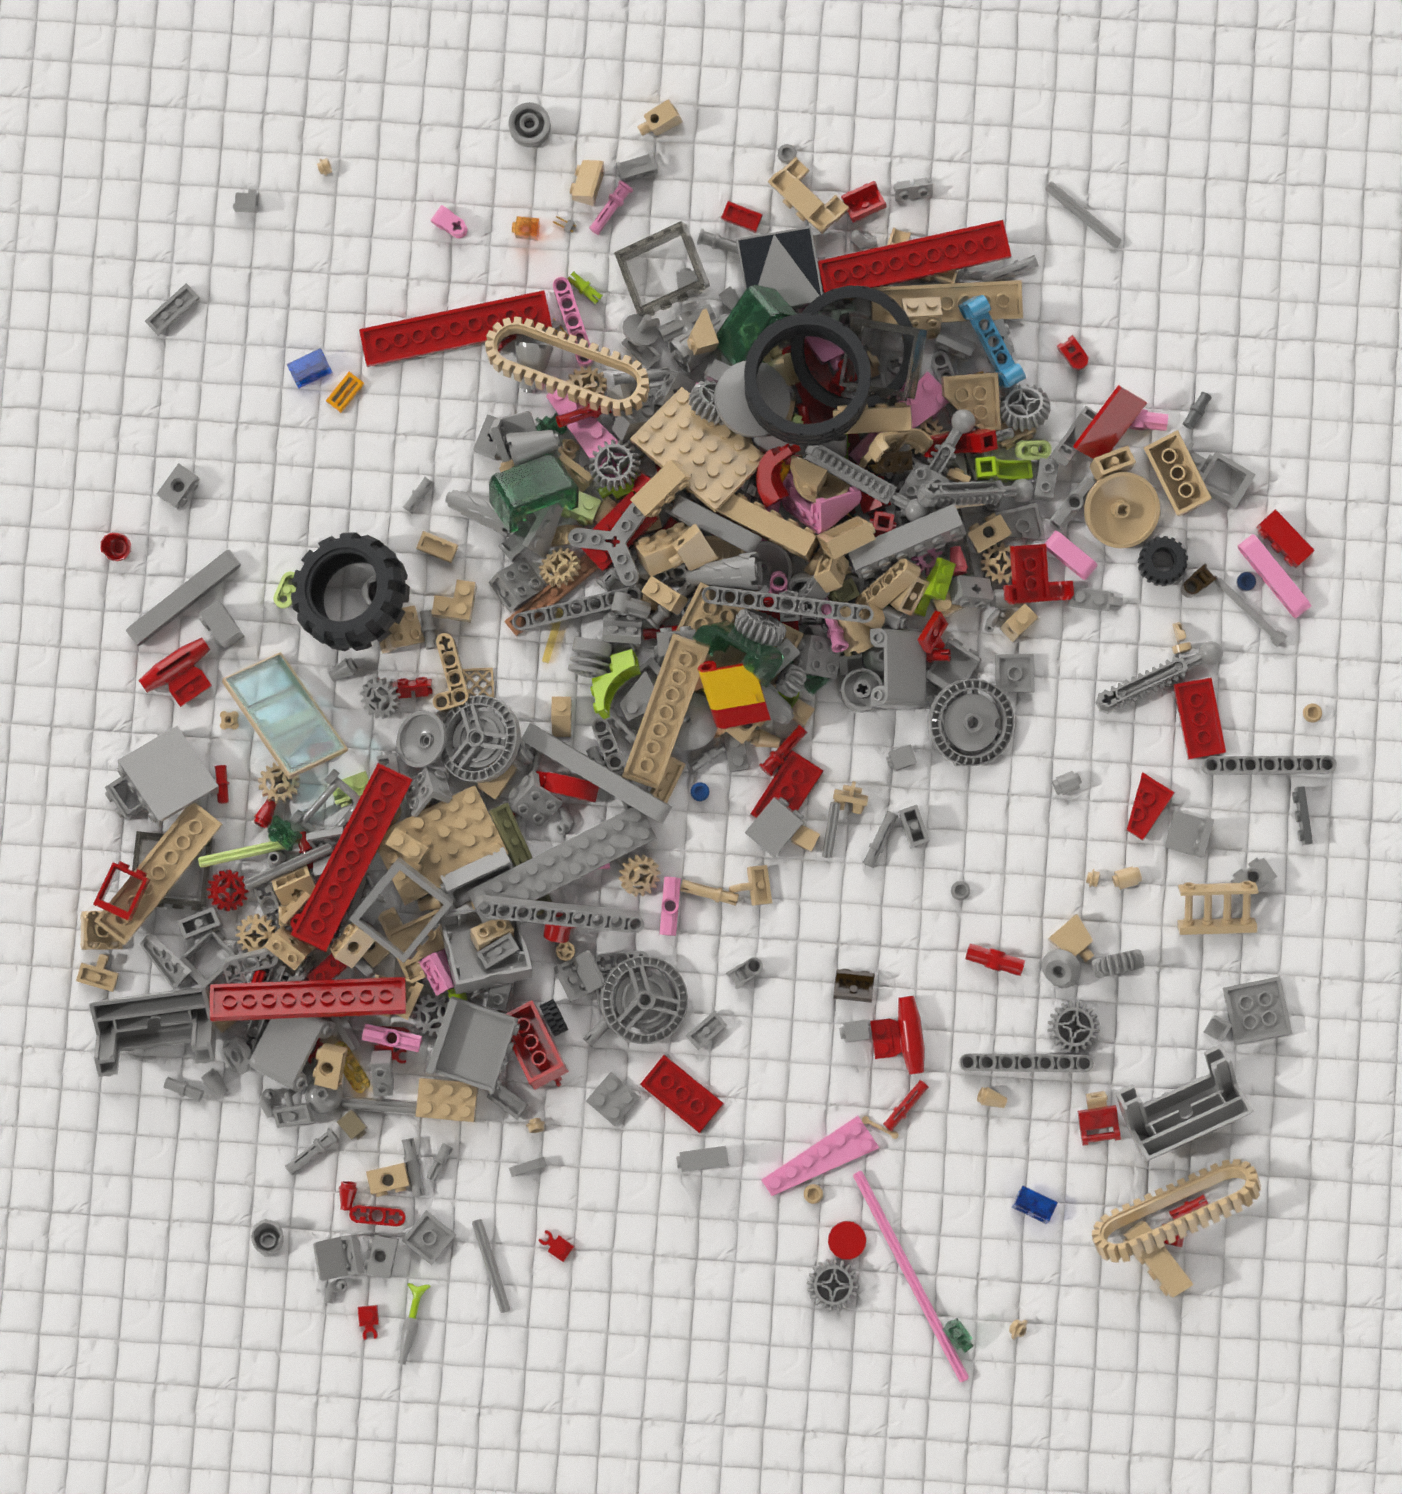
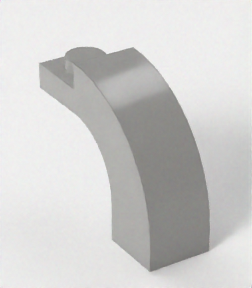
M1085 406L1070 429L1050 456L1056 462L1067 466L1078 451L1073 445L1097 414L1088 406Z

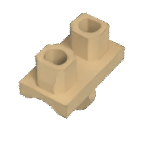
M852 781L851 786L843 785V790L834 789L833 799L834 802L840 803V810H844L845 803L849 802L853 803L851 812L862 814L864 806H867L868 796L861 794L862 788L855 787L856 781Z

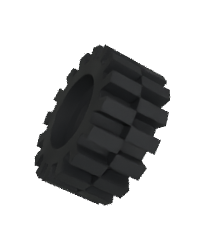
M554 999L540 1005V1009L554 1037L569 1030Z

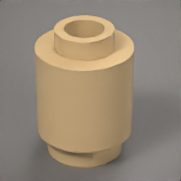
M1131 866L1115 871V875L1112 876L1114 886L1119 887L1120 890L1142 882L1138 867L1133 868Z

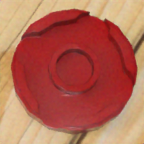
M842 1221L830 1230L828 1245L832 1253L838 1258L851 1260L862 1254L866 1247L867 1238L860 1225L852 1221Z

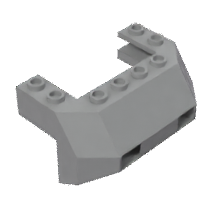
M208 987L163 991L89 1003L96 1031L94 1061L98 1077L118 1074L120 1051L191 1043L192 1051H195V1064L215 1061L216 1032L214 1021H210V993Z
M1222 1044L1204 1052L1209 1074L1199 1077L1191 1083L1181 1085L1179 1088L1164 1093L1156 1099L1146 1101L1144 1104L1140 1096L1137 1097L1133 1085L1122 1088L1115 1093L1121 1114L1145 1162L1221 1129L1254 1112L1237 1084L1232 1061Z

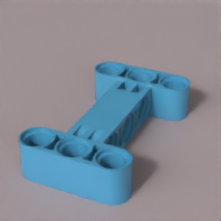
M984 295L974 296L959 304L958 307L965 320H970L995 372L998 373L999 387L1009 388L1026 379L1024 370L1020 364L1014 363L988 312L991 310V307ZM982 319L987 322L985 330H982L979 326ZM991 336L996 339L994 347L988 344V339ZM1000 353L1005 357L1002 364L997 361V356Z

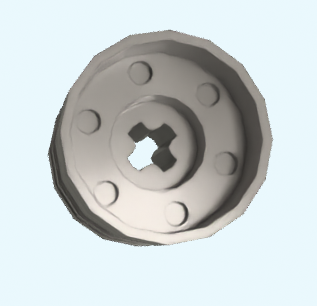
M574 637L572 651L578 653L579 657H570V661L577 663V665L569 664L568 670L588 678L608 674V672L600 670V668H609V664L602 662V658H611L613 645L595 639Z

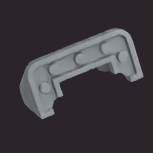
M881 628L870 629L872 645L884 648V686H877L872 690L871 706L891 710L914 709L924 706L926 702V652H924L917 641L921 632Z
M325 1017L271 1019L251 1056L250 1067L301 1093L307 1083V1077L301 1071L318 1038L327 1039L330 1037L337 1024Z

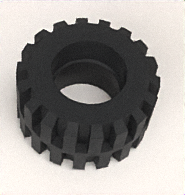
M1158 536L1145 544L1139 553L1138 569L1142 572L1141 576L1145 577L1148 583L1152 582L1155 586L1171 585L1184 574L1188 565V555L1186 556L1185 553L1187 551L1181 547L1182 543L1180 541L1177 543L1173 537L1170 539L1168 536H1163L1162 538ZM1157 551L1169 553L1174 563L1172 569L1166 572L1156 569L1152 563L1153 554Z

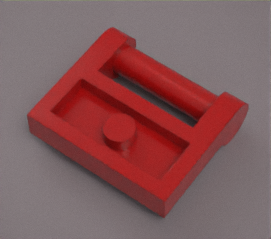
M1116 1105L1077 1111L1082 1146L1098 1141L1121 1140ZM1113 1127L1112 1132L1087 1135V1130Z

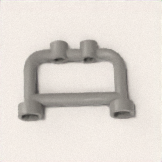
M333 769L324 779L329 784L328 788L305 814L298 809L288 821L293 825L298 823L308 833L314 832L316 829L308 821L339 787L353 800V806L334 826L345 829V825L348 823L360 797L338 777L340 773Z

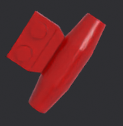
M201 637L178 648L156 663L138 681L147 693L168 683L169 692L178 705L182 707L212 687L202 670L194 666L211 649Z
M914 996L899 997L898 1021L891 1018L870 1021L875 1059L895 1057L902 1052L909 1075L924 1073L925 1046L921 1018Z

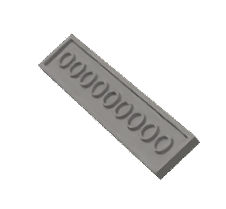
M632 807L467 891L473 905L474 900L480 895L537 900L657 839L645 814ZM482 904L480 909L487 908L488 904ZM501 906L499 908V911H504L507 908V906ZM479 916L482 923H485L490 920H497L491 918H483Z

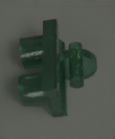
M557 413L551 419L547 415L542 420L538 417L535 419L538 424L536 426L537 431L553 430V432L556 431L561 436L568 428L566 426L561 428L558 426L556 416L560 415Z
M278 815L273 816V822L267 830L269 833L268 838L272 842L277 841L286 851H292L294 845L300 843L302 834L299 831H293L288 820H282Z
M958 1318L948 1321L942 1329L957 1350L961 1348L965 1353L974 1346L970 1341L973 1338Z

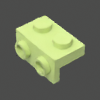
M566 486L560 498V501L565 503L561 516L576 519L581 525L587 526L588 524L592 526L601 500Z

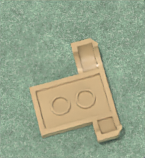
M916 428L908 431L879 433L870 444L867 454L860 459L858 466L868 471V464L879 461L883 453L898 452L904 444H910L917 448L920 453H926L933 444V440L924 431Z
M392 907L381 912L378 920L388 940L405 952L439 909L403 925L396 909ZM439 927L427 934L429 936L428 940L423 946L421 944L418 945L415 949L417 953L411 960L407 959L403 963L397 958L406 981L414 983L425 978L426 975L419 961L434 952L445 949Z

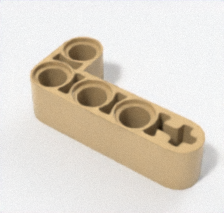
M900 559L857 597L855 604L870 606L874 614L870 622L863 624L873 629L883 626L885 616L882 609L917 580L921 572L918 565L907 559ZM866 608L861 609L859 612L860 618L864 620L868 619L871 615L870 611Z
M442 633L437 637L436 645L449 691L435 695L433 705L438 711L447 712L452 708L464 705L468 701L470 694L456 642L448 633ZM445 638L450 641L447 643L450 651H447L446 647L441 644L444 643ZM454 656L455 663L450 666L447 665V658ZM460 675V681L457 684H453L451 682L452 676ZM459 693H465V700L462 702H457L456 696ZM441 698H446L447 704L444 707L438 706V701Z

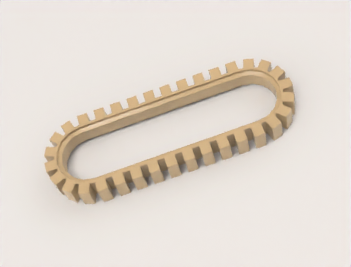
M514 317V323H511L510 318L502 319L504 326L497 322L493 326V331L489 330L487 334L485 349L490 365L493 364L494 370L498 373L503 370L505 377L511 378L513 374L514 380L519 382L524 377L525 384L532 386L535 381L537 389L543 390L546 385L548 393L554 395L557 389V394L561 398H565L568 393L569 401L576 402L577 398H579L580 405L586 407L588 402H590L591 409L597 411L600 406L601 413L607 415L613 409V415L620 417L621 410H624L627 416L633 414L632 407L637 411L643 407L642 402L646 403L649 397L648 373L645 368L642 369V364L637 360L632 364L630 356L624 355L621 360V353L613 351L612 355H610V349L602 347L601 351H599V345L592 343L589 348L588 341L582 338L578 344L577 337L571 334L567 340L566 333L560 330L556 336L555 328L548 327L547 331H545L544 324L538 322L535 327L534 321L528 318L524 324L521 317ZM522 334L628 373L636 380L637 387L634 393L626 399H612L507 360L498 352L499 343L508 335Z
M1234 1159L1232 1164H1230L1229 1160H1224L1220 1167L1217 1163L1210 1165L1211 1171L1209 1172L1206 1168L1199 1170L1200 1176L1198 1177L1195 1173L1188 1175L1189 1181L1185 1182L1184 1178L1177 1180L1178 1186L1174 1187L1173 1183L1166 1185L1167 1191L1163 1192L1162 1188L1155 1190L1156 1196L1152 1197L1151 1193L1144 1195L1145 1201L1141 1202L1139 1198L1133 1200L1134 1206L1130 1207L1128 1203L1122 1205L1123 1211L1119 1212L1117 1208L1111 1210L1112 1216L1109 1217L1107 1214H1104L1100 1217L1101 1222L1096 1221L1093 1226L1094 1230H1092L1091 1236L1099 1256L1101 1255L1106 1261L1110 1259L1111 1262L1118 1263L1120 1258H1122L1123 1262H1128L1131 1255L1138 1259L1142 1257L1141 1251L1143 1250L1149 1254L1154 1251L1152 1247L1154 1245L1160 1249L1165 1246L1163 1242L1165 1240L1171 1244L1176 1241V1235H1179L1180 1239L1187 1236V1230H1190L1193 1234L1198 1231V1225H1201L1203 1229L1210 1226L1208 1221L1211 1219L1215 1224L1221 1221L1219 1216L1222 1214L1226 1219L1232 1216L1231 1210L1233 1209L1236 1214L1243 1211L1242 1205L1246 1207L1253 1204L1252 1199L1257 1200L1260 1195L1261 1184L1254 1166L1251 1167V1164L1247 1161L1242 1163L1240 1159ZM1240 1178L1246 1181L1245 1185L1237 1192L1132 1240L1120 1244H1113L1107 1241L1109 1235L1118 1228L1224 1180Z

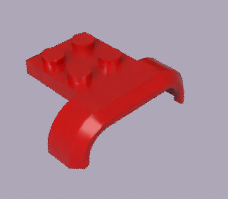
M1046 544L1010 546L1012 585H1003L1004 600L1008 604L1071 600L1074 595L1073 580L1049 582Z

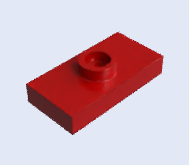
M727 201L721 220L756 233L763 214Z

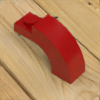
M536 771L539 774L540 786L549 792L596 803L599 787L592 782L551 772Z

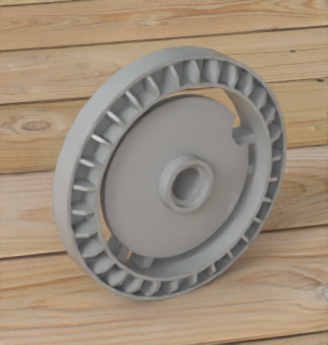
M967 678L955 681L942 689L931 705L928 715L929 735L938 752L949 761L964 766L986 764L998 757L1011 740L1014 730V713L1011 703L1001 689L985 680ZM972 689V694H967V690ZM978 689L986 692L996 702L1001 715L1000 729L995 727V721L999 718L995 705L988 698L979 695ZM961 692V696L956 698L947 708L944 716V729L942 730L941 718L947 703ZM973 717L974 724L969 727L968 721ZM945 734H946V736H947V738H948V740H946V741H945V739H944V737H943ZM992 743L986 750L974 755L959 754L949 746L953 744L965 751H977Z
M476 695L468 697V701L464 705L452 708L446 714L442 721L446 729V744L440 757L448 771L454 776L472 783L489 782L507 771L517 756L521 742L519 722L509 706L496 698ZM489 707L496 710L502 717L505 727L496 715L487 711H478V708ZM452 738L453 746L458 747V750L455 752V754L453 753ZM466 766H470L473 768L487 767L479 771L465 770Z
M651 956L632 957L619 963L607 975L605 985L602 986L600 994L601 1012L609 1028L620 1038L636 1044H654L670 1037L682 1024L688 1007L687 988L679 972L666 961ZM644 966L659 970L670 980L676 999L672 998L670 987L661 976L655 973L649 977L646 976ZM638 967L639 972L634 973L633 968ZM628 971L629 975L620 983L616 991L615 1005L619 1014L617 1018L612 1004L613 991L618 980ZM642 995H646L648 998L646 1005H642L640 1002ZM672 1003H675L674 1011L671 1010ZM669 1014L672 1015L667 1024L664 1025L661 1029L657 1030L656 1032H652L649 1034H638L629 1030L631 1027L637 1029H650L656 1027L659 1024H661ZM622 1020L627 1023L625 1027L620 1023Z

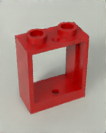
M119 861L116 864L113 862L93 905L131 921L151 879L146 877L147 873L139 869L136 872L129 870L130 865ZM118 870L142 880L129 911L104 901Z

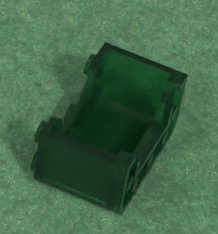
M752 285L745 290L717 332L716 336L719 342L717 348L732 366L746 361L751 346L766 327L784 317L797 313L776 289Z
M554 453L530 460L527 463L514 466L503 472L495 473L489 481V502L509 533L518 530L517 524L521 520L523 522L527 521V514L559 503L561 508L566 505L569 510L578 508L579 488L558 455Z

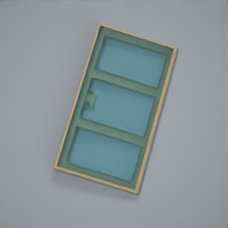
M281 652L223 678L222 683L288 780L348 751L344 742Z

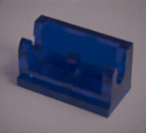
M321 348L287 364L298 389L332 373Z
M1022 1186L1011 1208L1047 1224L1058 1202Z

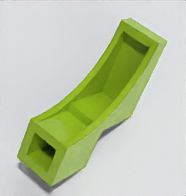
M995 456L975 459L977 481L990 480L991 478L1001 482H1012L1018 479L1033 480L1031 460H1001Z
M943 558L936 559L932 571L926 578L930 584L912 615L925 617L930 599L945 601L956 566L955 563Z
M632 649L610 655L611 663L609 668L611 673L591 678L593 686L590 687L592 696L595 697V703H593L594 711L596 714L599 713L603 720L610 718L611 703L618 689L632 677L641 674L638 657Z

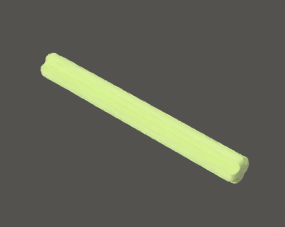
M290 837L202 856L198 858V863L201 868L289 849L293 847V843Z

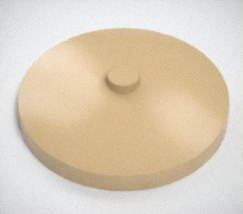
M1115 472L1098 480L1090 489L1084 505L1085 522L1091 534L1101 543L1113 548H1129L1142 543L1152 534L1160 516V502L1154 487L1143 477L1131 472Z

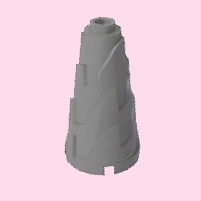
M725 313L711 320L719 342L717 348L737 331L740 320L736 314ZM692 329L668 341L670 352L674 351L675 353L673 358L686 373L694 371L700 363L713 354V351L694 356L693 351L689 349L687 339Z
M458 490L448 492L445 499L448 507L505 537L512 535L508 533L509 530L515 531L521 514V509L517 508V505L522 506L521 501L516 499L500 498L492 495L486 496Z
M749 552L732 558L706 563L697 569L686 571V581L690 582L691 585H699L702 582L708 586L753 591L761 590L759 585H762L763 582L761 561L756 562V557H760L758 552Z
M747 658L742 660L739 664L749 663L751 661ZM756 668L770 717L781 724H788L794 717L791 705L765 679L766 676Z

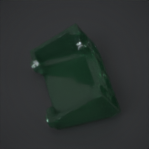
M730 621L703 625L698 628L692 637L696 643L710 646L707 653L710 656L715 651H723L725 653L730 645L745 653L746 656L743 660L744 668L752 673L765 688L768 687L784 661L783 654L777 648L766 646L765 644L761 645L739 633L735 629L734 623Z

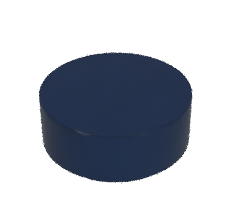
M1250 572L1241 573L1236 580L1237 587L1244 592L1251 591L1256 585L1255 576Z

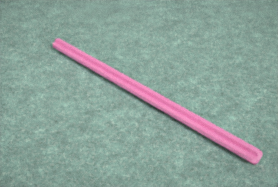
M862 1171L853 1174V1177L959 1382L966 1381L969 1376Z

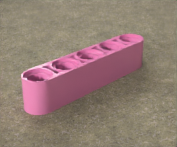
M558 277L553 282V290L568 336L571 334L576 337H583L588 341L590 348L570 283L565 277ZM563 283L567 288L564 291H559L557 289L558 284ZM565 301L573 303L569 309L564 308L562 305ZM571 319L579 321L576 326H570L568 322ZM575 354L580 367L588 368V366H592L593 360L582 362L580 360L581 356Z
M1251 534L1237 546L1241 554L1294 618H1298L1311 607L1308 599L1254 534Z

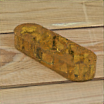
M338 1041L334 1045L348 1048L343 1074L354 1091L363 1093L370 1087V1080L349 1046L343 1041ZM347 1063L352 1066L353 1070L348 1067Z

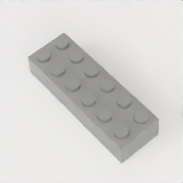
M952 504L877 536L875 540L848 552L859 579H869L876 572L887 571L900 559L904 558L910 561V558L916 555L920 557L927 554L930 549L944 547L945 543L951 540L953 542L963 538V535H966V531L955 504Z

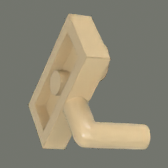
M767 865L747 867L749 883H740L729 887V892L731 893L750 890L752 906L772 903Z

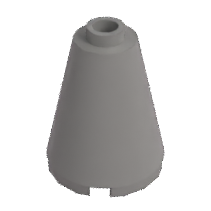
M516 341L517 363L545 373L553 346ZM524 377L519 382L520 388L524 389V393L535 394V390H539L536 388L535 381L532 386L525 384Z
M553 430L506 434L507 442L510 444V453L517 471L558 449V444H561L558 433H554Z

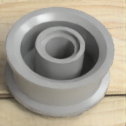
M532 102L522 103L515 107L509 116L510 134L519 145L536 147L544 143L548 138L551 130L550 118L547 111L539 104ZM528 121L535 123L532 128H526L524 125Z

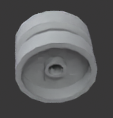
M855 669L848 673L842 681L841 699L845 706L853 712H869L875 708V706H871V692L875 687L883 686L882 681L870 669ZM863 688L865 690V693H858V689Z

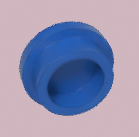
M698 782L691 787L690 793L694 800L701 802L708 798L710 791L705 783Z

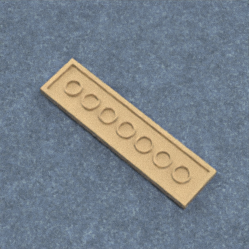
M1022 280L873 287V289L880 290L893 298L901 307L902 299L940 297L942 322L970 321L964 319L958 305L978 295H984L991 307V310L988 312L992 320L1002 318L1003 320L1023 319ZM871 301L873 326L898 325L886 309Z
M673 633L622 777L659 789L699 678L698 666L705 662L710 646Z
M196 802L186 807L137 867V869L147 873L146 877L151 880L132 920H125L103 910L95 919V922L123 945H126L223 824ZM130 876L109 903L129 911L142 880Z

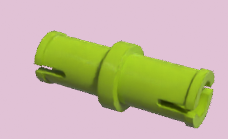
M573 271L570 274L573 278H567L569 283L579 290V294H584L596 305L599 301L593 295L598 299H601L603 295L596 291L589 281L586 282Z

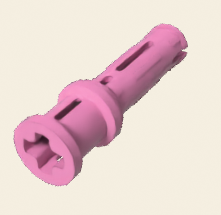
M623 181L618 182V187L613 194L610 193L609 201L589 227L595 234H600L616 209L623 206L625 198L629 193L633 192V189Z
M823 604L821 606L822 613L825 615L830 614L832 607L829 604ZM824 618L828 628L827 637L832 643V651L838 653L846 650L849 645L844 639L843 628L838 625L836 619Z

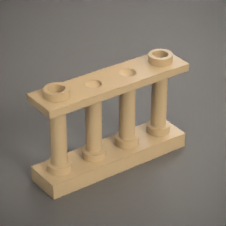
M1243 881L1242 883L1194 884L1187 882L1183 885H1178L1180 896H1185V918L1177 920V928L1180 935L1257 933L1256 920L1250 917L1251 894H1258L1256 882ZM1234 894H1243V916L1241 918L1231 917V899ZM1204 895V918L1193 919V896ZM1212 895H1224L1223 917L1221 919L1212 918Z

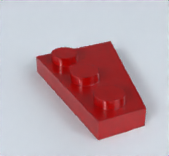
M1142 772L1127 831L1143 841L1175 792Z

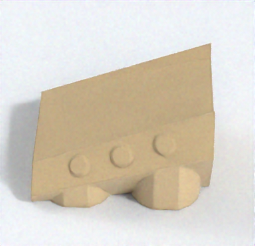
M102 911L81 912V950L123 948V944L95 922V919Z

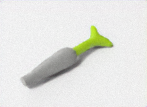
M407 1283L413 1294L409 1317L404 1320L398 1364L406 1365L407 1357L418 1329L416 1316L420 1299L426 1290L431 1287L428 1284L416 1287L412 1283Z

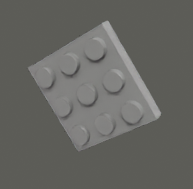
M1280 976L1222 988L1229 1022L1232 1024L1231 1031L1234 1045L1292 1033Z

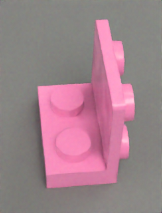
M445 949L437 953L434 952L419 961L436 996L454 988Z

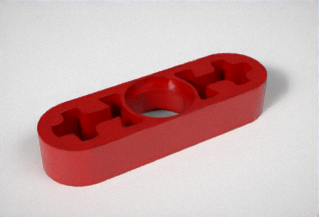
M356 1205L349 1212L350 1219L355 1223L398 1227L406 1221L405 1212L395 1208ZM357 1208H359L360 1212L367 1213V1209H370L369 1221H366V1216H361L359 1220L356 1219L357 1217L353 1215V1212H356ZM375 1210H380L383 1213V1219L379 1222L372 1218ZM386 1211H390L389 1215H395L396 1212H399L402 1220L395 1223L394 1219H388L389 1223H385L387 1218Z

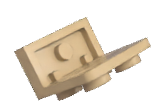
M940 297L902 299V308L913 325L916 340L936 339L938 334H940L942 322Z

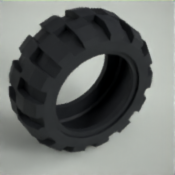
M357 532L341 533L340 538L336 539L330 536L318 542L320 547L314 552L309 549L301 559L304 562L301 571L295 570L292 585L296 587V591L291 593L293 610L298 613V622L313 638L332 649L347 651L353 648L355 651H360L372 647L371 642L375 640L381 643L392 634L389 631L390 627L394 623L400 624L405 614V611L402 609L403 603L409 602L410 586L405 582L408 574L403 563L398 560L392 550L380 540L370 535L360 536ZM366 563L372 565L377 577V590L370 606L361 615L351 620H330L324 607V593L333 575L343 567L351 564Z

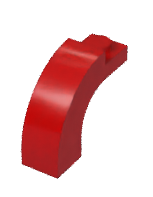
M788 443L782 447L778 446L770 449L762 457L757 468L756 484L765 507L774 505L789 495L782 483L780 472L783 463L801 450L799 445L790 446Z

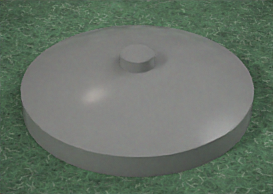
M742 361L731 366L719 378L714 392L716 411L722 422L736 434L751 438L762 437L769 433L757 423L748 407L744 383L746 361ZM762 362L756 378L759 393L774 413L786 419L790 408L788 386L777 370Z

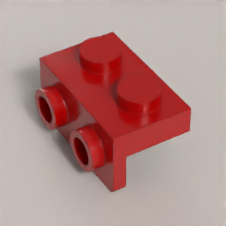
M876 181L866 183L841 196L842 202L850 208L847 214L852 223L887 208L886 202L878 190Z

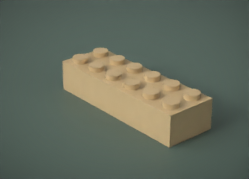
M737 493V495L733 494L715 512L734 524L781 546L784 550L810 562L813 553L819 545L817 534L812 529L807 527L802 529L796 521L789 518L786 521L781 517L780 513L774 510L768 512L764 508L765 506L756 501L753 504L750 503L748 498L740 493ZM704 504V506H705L707 509L713 511V510L710 509L706 504Z

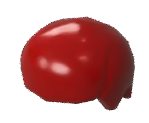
M112 532L103 537L100 550L109 560L122 561L131 552V542L124 534Z

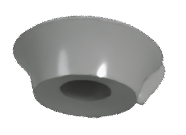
M1060 949L1053 950L1047 953L1042 961V971L1054 986L1062 989L1078 984L1081 966L1078 959L1072 953Z

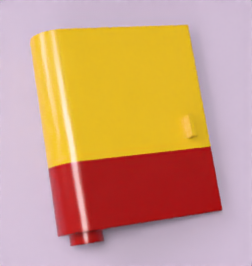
M707 661L698 666L701 682L717 728L728 729L729 727L771 720L754 662L717 668L715 662Z

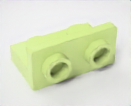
M366 771L344 778L342 781L361 797L369 778ZM339 787L333 792L337 806L341 805L343 808L352 805L353 800Z

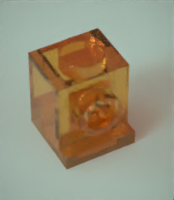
M517 216L516 222L512 223V233H515V238L538 241L539 218ZM528 227L529 231L523 232L522 229Z

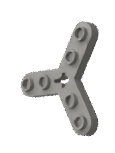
M633 502L611 531L575 528L570 531L568 541L572 546L609 552L622 584L632 587L639 582L640 575L627 543L646 516L642 514ZM617 537L620 544H616V547H614V544L606 542V539L614 540Z

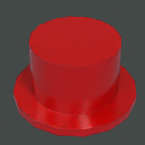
M557 913L555 917H560L563 913ZM545 924L543 937L548 941L566 943L569 941L571 929L576 927Z

